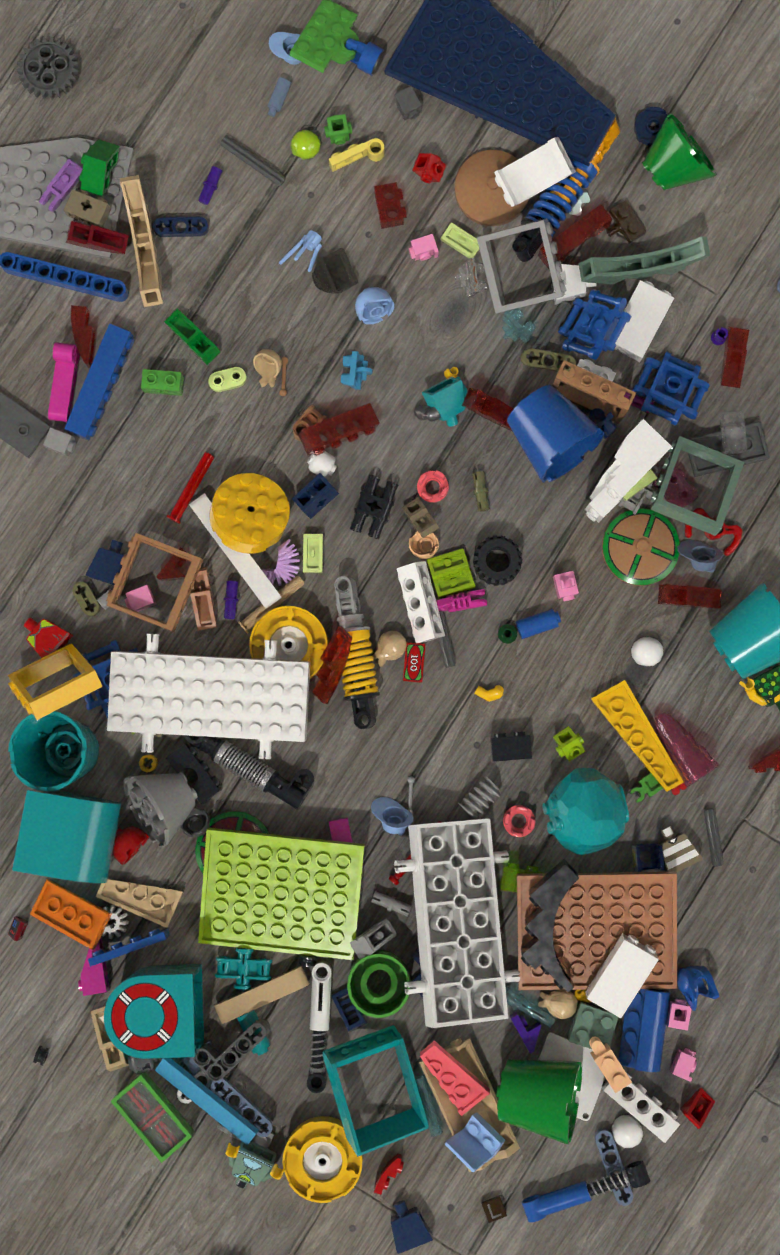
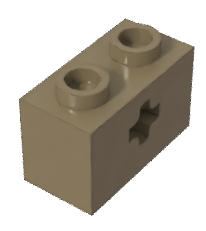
M73 189L64 208V212L68 217L90 226L92 224L102 228L111 211L105 199L100 197L95 199L83 190L78 192Z

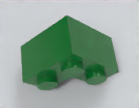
M99 139L93 145H90L89 150L83 153L81 164H83V170L79 177L81 190L100 196L106 193L110 185L111 171L118 163L120 146Z

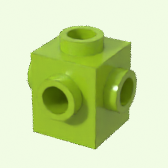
M569 726L553 736L557 744L555 749L561 758L565 756L570 762L585 752L582 746L584 743L579 733L575 734Z

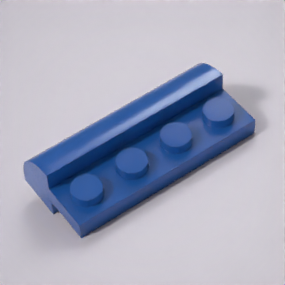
M640 989L624 1016L619 1062L622 1066L645 1072L660 1071L670 992L657 989Z

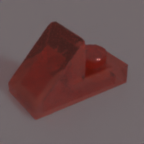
M173 555L156 578L160 581L185 579L186 576L177 568L179 566L182 567L187 560Z

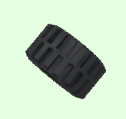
M495 535L491 538H486L479 544L474 553L473 567L475 568V573L489 585H505L511 582L521 569L523 560L521 550L519 551V546L514 544L512 539L505 538L506 536L501 535V537H497ZM493 550H501L509 558L508 567L501 572L491 570L486 564V557Z

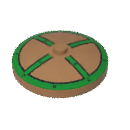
M639 509L636 515H634L633 511L629 510L616 517L606 529L602 541V554L606 566L616 578L630 585L647 586L659 582L673 570L678 561L679 552L677 546L680 545L677 531L672 523L660 513L649 509Z

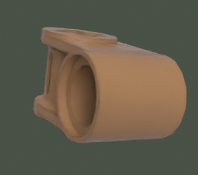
M313 404L310 405L293 425L294 438L301 442L306 441L326 421L327 416L321 415ZM303 427L307 432L304 435H299L296 432L297 429Z

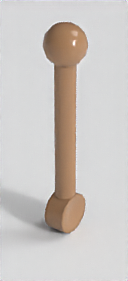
M282 357V387L279 393L281 396H286L285 383L288 359Z

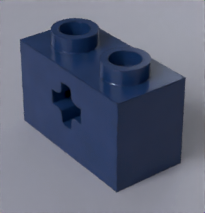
M319 473L292 500L312 519L339 493Z

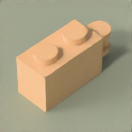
M592 1037L589 1040V1045L593 1050L590 1054L614 1092L617 1093L631 1084L632 1081L608 1043L603 1045L599 1037Z

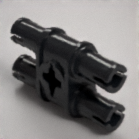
M368 475L365 488L359 493L360 498L356 508H354L355 516L349 529L355 531L358 524L356 532L361 533L366 517H372L373 523L368 536L373 537L376 530L374 538L380 539L383 526L389 521L388 516L392 506H394L393 498L399 485L393 483L390 490L392 482L387 481L382 497H376L375 491L380 478L375 477L372 484L374 476ZM377 503V507L380 509H375L374 512L371 511V507L368 505Z

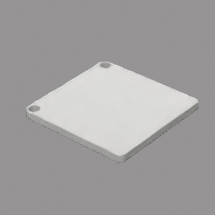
M550 1032L546 1037L538 1060L582 1062L581 1091H577L575 1102L579 1103L577 1118L588 1121L598 1099L605 1076L590 1054L593 1051L592 1049L571 1043L568 1039ZM587 1113L588 1118H583V1114Z

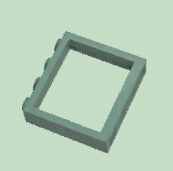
M679 436L675 442L672 441V447L668 450L670 456L669 458L666 457L662 468L665 470L663 475H659L656 485L659 487L651 496V502L653 503L650 510L716 536L722 529L744 462ZM680 450L730 470L713 520L663 500Z

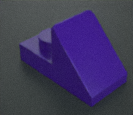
M515 1012L510 1015V1018L531 1054L535 1049L541 1023L538 1022L526 1029L525 1027L528 1024L523 1015L519 1016Z

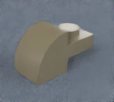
M418 497L402 507L409 521L422 538L439 528Z

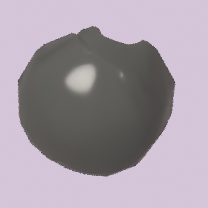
M194 808L181 826L183 832L187 836L194 838L205 835L207 828L210 826L207 812L204 809Z

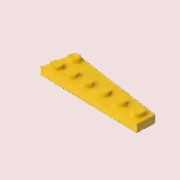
M625 680L591 698L592 702L666 792L684 783Z

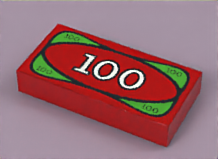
M407 642L403 681L422 683L425 644Z

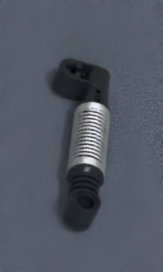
M185 735L190 745L197 749L201 748L202 752L205 750L204 753H209L212 761L220 764V766L223 765V768H229V771L232 770V773L235 772V775L238 774V777L241 775V778L244 777V780L247 779V782L250 784L253 782L252 785L256 784L255 787H258L264 793H271L297 810L314 786L315 778L310 770H299L292 781L289 782L279 776L276 770L268 767V765L265 766V763L262 764L253 756L250 757V754L247 755V753H244V751H241L235 745L233 746V744L225 739L217 740V737L200 736L198 740H191L189 735ZM307 775L309 783L305 782L303 784L307 789L305 792L296 787L294 783L297 782L301 785V776L306 777Z

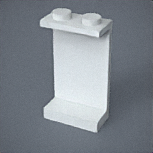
M559 137L547 141L548 143L503 169L494 172L496 175L495 181L499 187H502L505 193L503 196L508 205L510 204L511 207L517 206L576 172Z

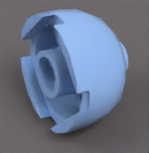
M380 287L366 288L356 299V314L364 324H376L383 321L381 317L386 314L389 317L392 314L394 302L386 290Z

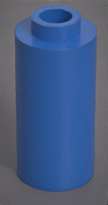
M553 609L518 620L516 621V626L521 639H525L559 627L558 623L561 622L558 611L554 612Z

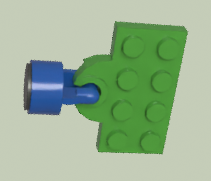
M322 0L291 49L290 56L321 73H324L331 60L339 64H346V62L351 61L357 65L358 69L372 76L378 71L385 52L383 48L372 42H368L367 45L359 42L358 36L351 30L357 20V14L331 0Z

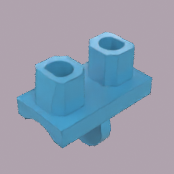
M352 351V355L343 356V366L350 368V373H342L341 383L355 390H361L362 381H366L367 375L373 374V369L368 368V361H364V356L360 355L358 351Z

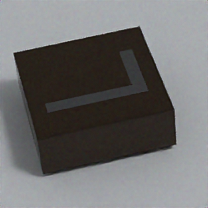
M500 1195L481 1202L488 1223L507 1216Z

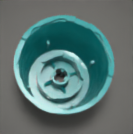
M764 583L760 584L709 630L715 640L713 645L721 656L723 654L726 656L724 660L732 672L736 670L742 679L780 662V603L771 591H766L767 587Z
M54 711L38 720L31 714L17 725L11 735L8 747L12 763L10 765L18 779L28 787L38 791L59 790L87 775L94 768L99 756L98 740L88 726L61 712Z

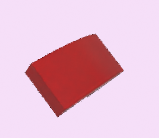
M396 1154L383 1168L374 1186V1193L381 1195L383 1189L387 1190L390 1178L387 1176L396 1178L397 1173L401 1174L404 1162L401 1161L402 1154Z

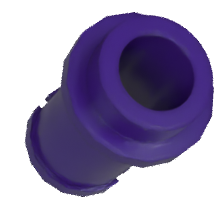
M721 327V329L718 328L711 335L712 343L715 345L724 344L728 336L727 329Z

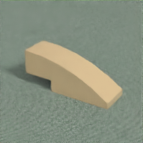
M105 1007L91 1011L106 1069L114 1071L129 1066L127 1054L116 1048L107 1035L104 1025Z

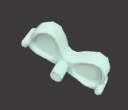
M583 192V195L578 197V202L572 206L570 215H581V204L590 202L587 192Z

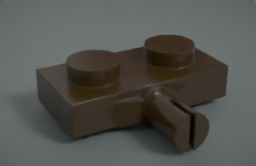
M627 201L610 209L609 213L614 219L615 225L606 230L609 237L620 232L628 243H631L645 235L646 230Z

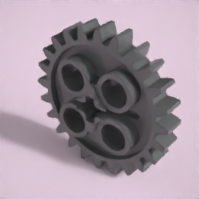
M43 37L41 43L36 39V45L29 42L30 49L23 48L26 54H19L22 61H17L18 66L21 67L17 69V72L20 74L19 79L23 82L22 85L24 88H28L27 90L30 94L34 92L36 97L41 94L43 99H46L47 95H49L52 100L54 94H57L60 98L61 91L67 94V87L73 89L71 82H77L74 75H79L76 69L79 68V64L75 62L78 59L76 55H73L74 51L68 47L67 43L62 45L60 39L55 43L53 37L47 42L46 38ZM51 53L49 57L43 58L44 54ZM65 64L64 68L57 69L59 65ZM33 68H39L36 72H31ZM48 79H53L51 83L46 84Z

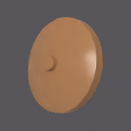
M485 150L472 155L462 164L455 179L454 191L459 208L470 220L484 226H500L513 221L523 212L529 199L517 206L511 207L504 199L503 195L505 193L502 187H499L495 181L496 175L494 172L517 161L516 157L500 150Z

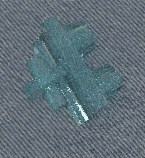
M519 308L512 310L510 313L506 311L502 318L506 323L502 327L506 332L503 338L505 340L511 338L514 342L520 338L526 344L530 340L536 326L531 321H528L524 326L518 322L524 317L523 312Z

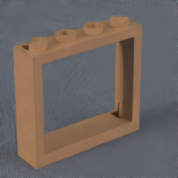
M565 360L553 383V386L573 404L589 411L595 408L602 409L606 416L611 412L614 416L611 421L620 424L628 412L636 395V392ZM566 365L571 367L569 372L564 370ZM626 392L631 394L629 398L624 397Z
M136 533L128 543L129 551L127 555L124 554L120 563L122 565L121 571L116 573L113 580L114 588L107 594V606L175 633L204 560ZM142 543L191 562L167 623L117 604Z

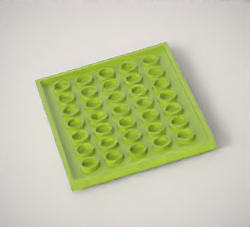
M207 828L198 943L354 960L355 952L350 942L356 939L365 844Z

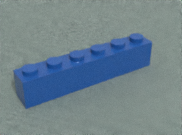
M109 323L64 428L68 433L88 441L90 437L95 435L97 430L96 423L98 419L103 417V407L105 402H108L111 398V388L119 379L118 372L120 367H123L126 363L127 356L125 355L134 344V336L130 331Z

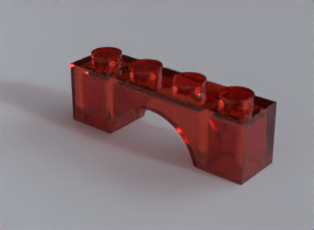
M602 204L552 240L556 242L558 253H556L557 261L562 262L580 244L591 237H596L610 226L612 217ZM543 246L539 250L538 256L549 269L545 248Z

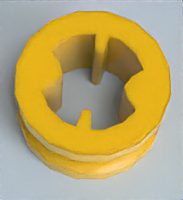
M151 754L142 756L139 761L140 769L144 772H151L158 765L157 758ZM146 758H148V760L152 759L153 761L151 763V769H149V766H144V764L146 763Z

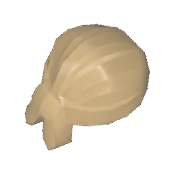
M262 349L255 355L253 364L256 371L262 376L259 381L261 386L265 387L269 383L272 388L281 370L282 359L274 350Z
M387 631L380 636L376 646L377 651L372 655L374 659H379V666L386 664V660H396L402 657L407 645L405 637L398 631Z
M554 990L550 994L540 993L543 1001L537 1004L538 1007L547 1008L552 1016L559 1019H567L575 1014L577 999L571 991Z

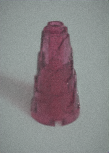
M663 712L655 718L656 722L654 724L686 787L699 781L700 778L706 776L719 766L718 762L704 746H701L692 734L687 732L670 713L666 715Z

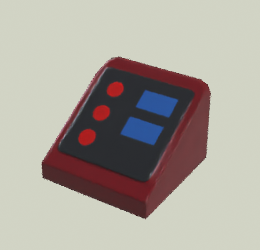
M15 916L8 935L14 941L22 939L28 921Z

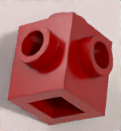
M419 153L412 171L419 175L420 179L425 183L440 182L446 164L435 154Z

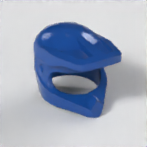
M688 966L678 970V989L684 995L692 1011H696L699 994L712 999L719 997L712 975L705 966ZM702 978L706 980L708 989L705 987Z

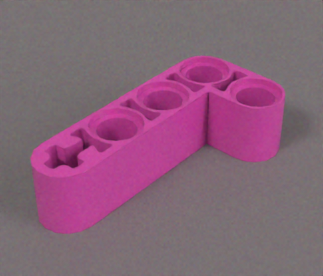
M55 342L53 346V359L56 363L48 409L49 420L67 422L72 411L80 357L79 349L74 344Z

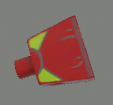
M30 617L24 624V627L31 632L26 640L41 658L63 648L73 637V634L44 618L37 623Z

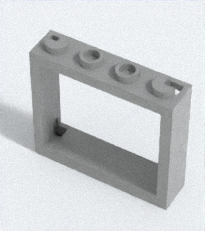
M547 218L477 237L495 313L561 298L565 295V291H567L566 282L561 278L562 265L560 261H557L556 253H558L556 242L552 241L553 227H551V223L548 222ZM540 227L555 292L505 304L490 240Z

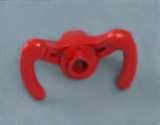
M694 509L693 512L713 520L704 509ZM723 523L722 529L716 536L704 532L709 540L714 541L724 535H734L733 542L723 552L725 556H729L736 550L742 538V528L739 525L728 526ZM686 524L685 537L690 538L692 536V526Z

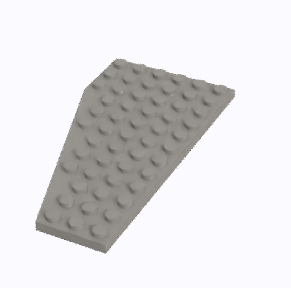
M77 137L0 147V238L106 259L112 258V253L65 243L71 221L88 225L68 217L64 212L72 190L61 201L60 206L54 212H51L48 208L56 197L52 194L45 205L39 203L41 196L47 190L46 187L69 158L83 168V164H81L82 155L96 141ZM120 146L118 163L111 171L110 185L106 193L100 196L87 192L90 194V197L95 199L100 197L107 201L111 211L103 228L116 232L124 201L120 178L129 177L134 149L131 147ZM81 181L77 182L73 190L78 192L81 190Z

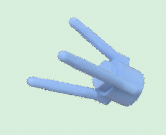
M310 230L279 261V264H283L303 244L294 260L297 261L306 248L310 251L315 249L308 267V272H311L317 254L322 247L320 244L322 237Z

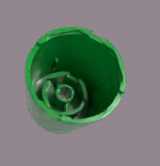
M508 1059L505 1068L502 1070L501 1085H498L497 1089L498 1120L569 1145V1142L572 1140L579 1103H576L575 1100L577 1091H581L582 1062Z

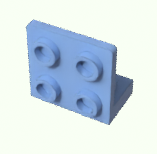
M476 1112L471 1116L465 1128L448 1139L445 1145L470 1171L475 1172L496 1156L505 1139Z

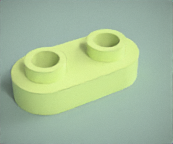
M233 367L212 373L208 382L213 391L223 392L243 386L246 383L247 376L242 368ZM238 373L240 374V377L238 379H234L233 375ZM217 378L221 379L220 384H215Z

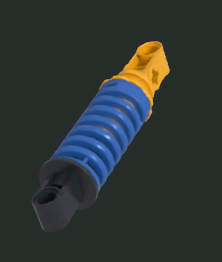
M616 118L590 165L587 166L569 158L576 172L545 189V192L539 197L540 201L535 202L534 209L530 210L527 216L521 220V225L547 218L553 229L560 228L559 221H565L566 219L564 212L570 213L572 211L570 204H577L578 199L576 196L581 197L583 195L582 188H588L589 183L599 174L598 163H601L604 154L610 149L611 144L620 134ZM540 227L521 232L513 242L512 248L520 261L527 262L531 260L543 243ZM553 230V234H551V237H552V238H553L554 234L556 233L554 230Z

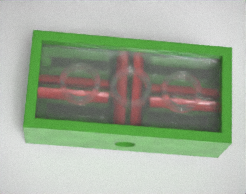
M147 1073L137 1076L111 1100L112 1104L161 1163L187 1142L195 1132Z

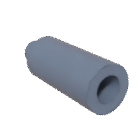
M285 78L278 79L268 103V115L275 117L276 112H280L291 86L289 80Z

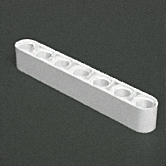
M205 493L189 504L263 606L266 609L282 597L250 554L228 548L221 542L222 540L216 532H213L209 519L212 503Z

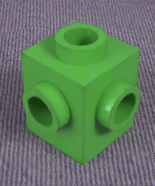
M346 115L327 117L328 126H324L326 138L330 137L331 144L341 145L346 143V141H350L349 134L352 133L351 122L346 120Z

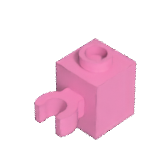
M574 571L553 576L558 599L563 598L564 602L575 599L574 596L578 595L579 592Z

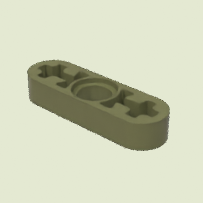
M533 348L524 350L520 357L521 362L525 366L559 372L562 365H557L558 361L563 362L567 360V362L576 365V361L571 355ZM531 352V356L539 357V360H531L529 362L526 355H529ZM546 355L551 356L553 359L551 366H546L544 363ZM566 367L564 370L569 372L571 367Z

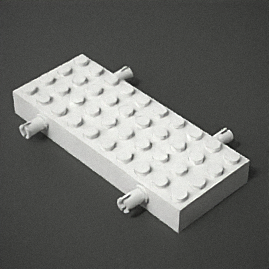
M147 634V648L144 652H111L107 731L142 734L141 752H154L153 744L154 735L156 734L258 739L260 741L259 759H271V746L274 740L306 741L310 662L278 660L276 658V640H265V652L262 659L163 654L158 652L159 634Z
M490 819L408 825L411 859L395 860L394 866L402 865V867L394 869L396 873L412 871L421 981L405 982L404 987L409 988L405 989L406 995L423 993L425 1026L431 1028L508 1019L505 983L519 982L520 977L513 975H520L518 969L504 971L494 866L496 863H508L509 858H501V856H509L507 850L493 852Z

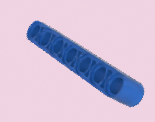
M4 252L0 255L1 268L11 275L117 302H123L129 296L126 285L117 279L10 252ZM8 260H13V263L10 266H5V263ZM26 265H31L28 271H23ZM49 269V274L42 276V271ZM62 274H68L66 280H60ZM80 279H86L84 285H78ZM99 283H104L105 286L103 289H96ZM117 288H123L121 294H115Z

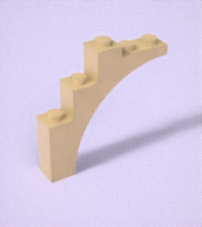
M136 175L120 178L135 249L143 305L148 307L163 304L162 279L157 263V250L152 234V221L140 177Z

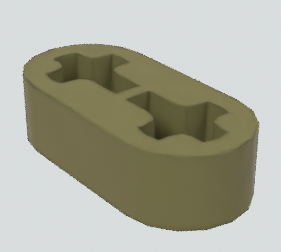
M84 582L76 583L72 592L82 611L88 616L99 614L101 606L91 587ZM80 586L87 589L84 591L87 596L86 598L82 594L77 593L80 591ZM89 600L91 604H96L94 612L87 611L89 605L86 601Z

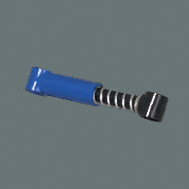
M640 1160L626 1165L625 1170L620 1174L609 1175L608 1178L603 1177L599 1181L596 1179V1182H589V1184L586 1181H582L543 1195H533L525 1198L521 1203L528 1222H536L549 1214L592 1201L593 1195L599 1196V1193L605 1194L608 1190L612 1192L614 1188L619 1189L620 1186L642 1187L651 1180L644 1161Z

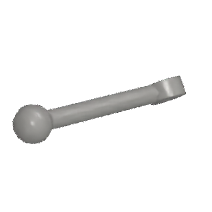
M410 776L407 779L409 783L408 811L413 815L412 795L415 778Z

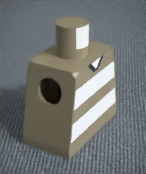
M671 825L660 830L665 841L659 843L663 849L665 872L677 873L703 860L685 833L681 832L675 835Z

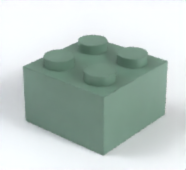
M578 1000L567 1039L571 1043L592 1049L589 1045V1040L596 1036L600 1038L603 1045L608 1043L610 1046L619 1017L604 1008Z

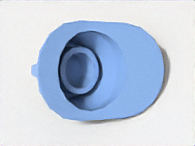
M276 32L271 35L268 44L273 54L283 58L292 65L301 63V61L290 56V51L300 34Z
M380 797L371 804L372 813L381 821L383 829L390 834L402 836L408 825L413 823L412 813L391 798Z

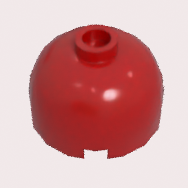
M129 826L123 830L119 828L116 831L112 855L121 865L126 864L139 851L138 849L141 845L143 846L150 836L138 827Z

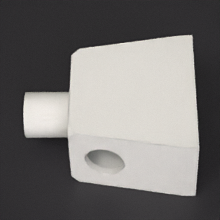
M561 264L562 272L560 274L562 280L566 282L567 291H565L563 297L554 299V303L556 305L561 304L562 301L568 302L575 300V298H583L586 295V287H596V283L581 282L579 265Z

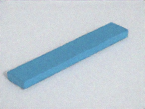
M163 1058L155 1069L157 1073L247 1146L259 1131L258 1128L173 1059Z

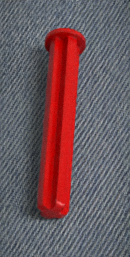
M207 452L204 453L172 512L166 516L175 523H181L179 520L214 459L213 455Z

